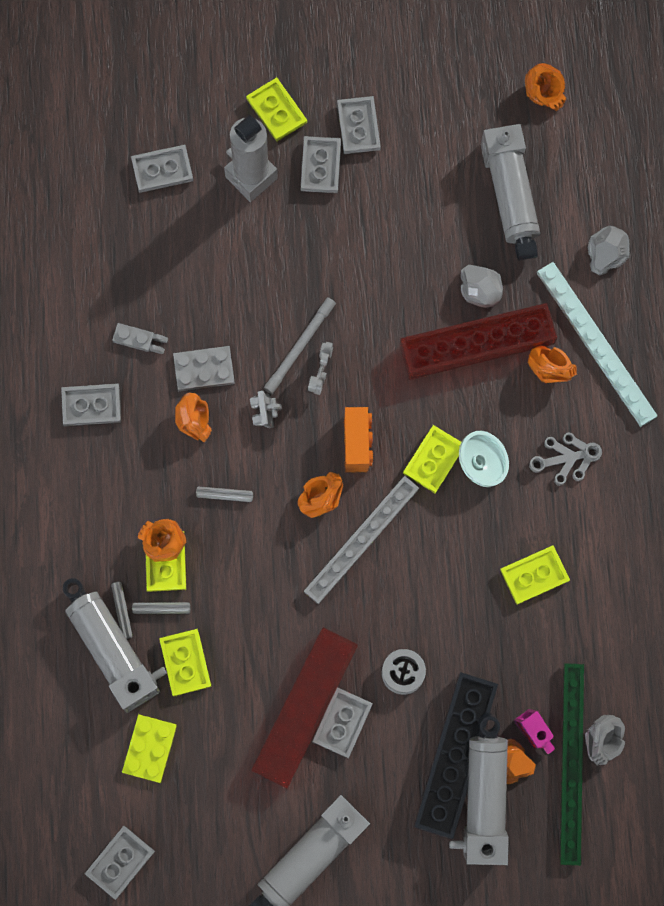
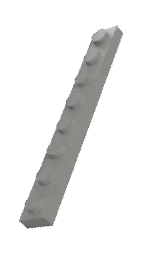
M404 476L309 584L304 593L319 605L415 495L419 487Z

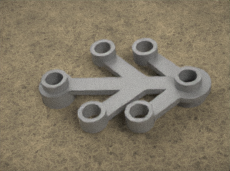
M322 343L319 354L321 365L317 377L311 376L308 391L314 392V394H321L327 374L323 371L325 365H327L328 358L332 356L333 343Z
M568 432L563 436V443L566 445L572 444L582 450L573 452L558 443L555 438L548 437L544 442V446L547 449H554L563 455L547 459L535 456L531 459L529 467L533 472L539 473L545 467L565 463L560 473L554 478L555 484L561 486L566 482V476L575 461L584 458L579 469H576L572 475L575 481H581L589 464L600 459L602 455L601 447L596 443L586 444ZM570 436L572 441H566L565 437ZM548 440L553 441L554 445H553V446H549V445L547 444V441H548ZM589 450H594L595 455H590ZM539 463L540 468H535L533 464ZM580 472L582 477L577 478L575 473ZM557 477H563L564 481L558 482Z

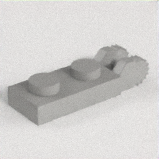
M118 323L112 341L113 343L142 351L164 354L165 349L152 345V342L154 340L167 343L168 338Z

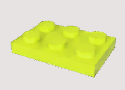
M277 77L246 96L247 101L276 142L307 123L306 117Z
M433 425L403 474L436 494L459 457L461 441Z
M185 546L177 559L171 561L154 562L146 555L147 592L186 590Z
M554 546L500 569L516 605L570 581Z
M198 629L159 638L173 696L212 687Z
M138 714L122 773L161 783L177 724Z

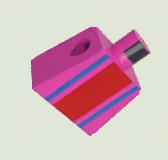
M528 709L513 720L532 747L541 748L545 755L555 749L550 742L554 736L538 711Z

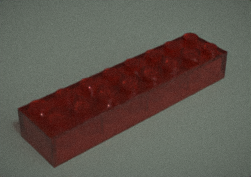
M544 303L400 338L399 345L408 378L411 380L530 351L537 346H551L555 344L557 335L548 304Z
M324 627L322 628L251 770L253 773L288 789L358 648V644Z

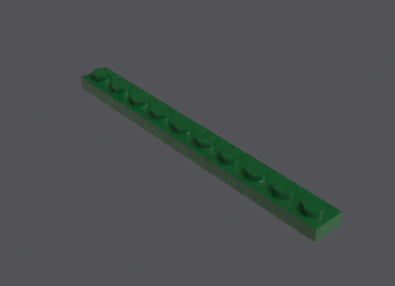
M563 664L560 865L581 866L584 664Z

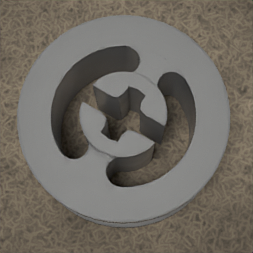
M399 649L392 652L385 659L382 667V679L386 687L392 692L401 695L415 692L422 685L426 675L423 659L416 652L408 649ZM398 659H408L416 665L417 671H413V667L408 663L406 672L409 674H405L403 682L411 678L414 679L412 684L399 685L392 680L391 672L394 673L395 678L399 681L401 672L398 670H402L405 663L400 662L398 665H394L393 662Z

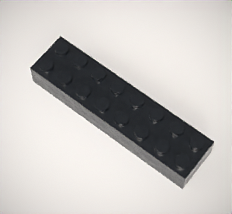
M462 672L458 674L413 828L451 840L454 838L468 790L469 739L480 736L478 721L481 715L490 713L498 687L497 683Z

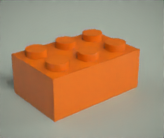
M345 407V472H368L369 466H372L373 451H369V448H372L373 442L372 432H369L372 425V413H368V407Z

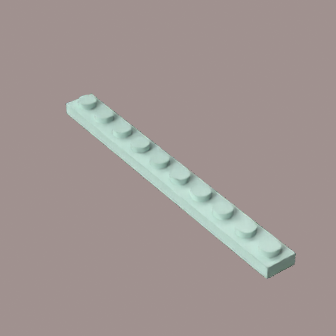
M554 262L538 270L537 275L639 426L642 427L655 419L657 414Z

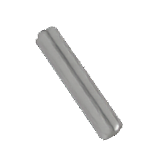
M197 487L196 497L252 502L253 492Z
M115 582L111 584L119 627L125 638L130 639L132 638V631L122 583Z
M133 603L132 612L134 614H189L190 603Z

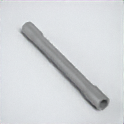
M328 297L325 299L294 347L263 389L273 395L285 374L320 324L336 305L332 299Z

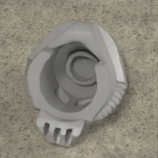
M607 226L590 237L588 254L592 259L590 263L592 272L598 275L606 274L609 269L620 267L629 258V237L623 230L614 226Z
M467 265L461 270V280L463 281L461 293L466 302L484 308L494 307L499 303L503 295L500 274L494 270L474 265Z
M603 715L585 733L588 756L596 765L607 764L608 761L617 757L623 751L625 745L623 740L625 726L620 718L613 715Z

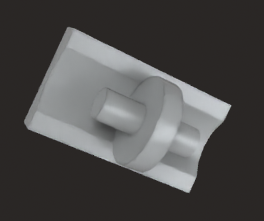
M259 391L257 396L250 398L251 407L253 409L260 408V414L253 415L252 417L253 425L273 428V418L278 417L277 411L282 410V405L276 404V399L270 398V394Z

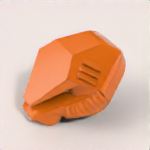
M545 63L537 64L530 69L525 76L526 94L531 101L537 105H546L555 111L562 108L566 97L563 94L565 81L561 71Z
M537 346L529 354L528 364L544 383L570 381L572 377L577 375L576 365L571 363L565 352L556 347L551 350L545 346Z
M186 393L176 405L175 423L181 432L196 440L200 439L202 442H206L212 431L208 425V404L206 401L201 400L199 395Z
M329 472L327 476L310 479L303 486L304 491L297 502L300 511L308 517L314 518L337 508L343 488L340 475Z
M161 519L154 523L147 521L138 533V538L143 541L145 554L154 562L177 559L186 544L185 534L179 524L171 519Z
M507 739L508 785L518 782V779L521 777L525 778L533 775L536 764L525 754L524 747L513 739Z

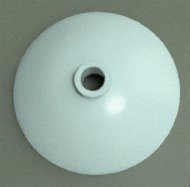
M475 431L468 434L462 440L459 447V460L467 477L483 487H492L501 483L508 473L509 459L506 449L499 439L491 433Z

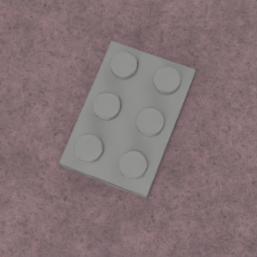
M374 96L337 100L344 154L380 150Z
M304 136L301 191L338 193L341 138Z
M185 145L131 156L139 193L193 181Z
M230 346L173 353L178 392L235 384Z
M119 384L61 387L64 426L121 422Z
M337 687L312 742L349 759L373 703Z
M123 826L86 871L85 875L116 900L155 851L127 827Z

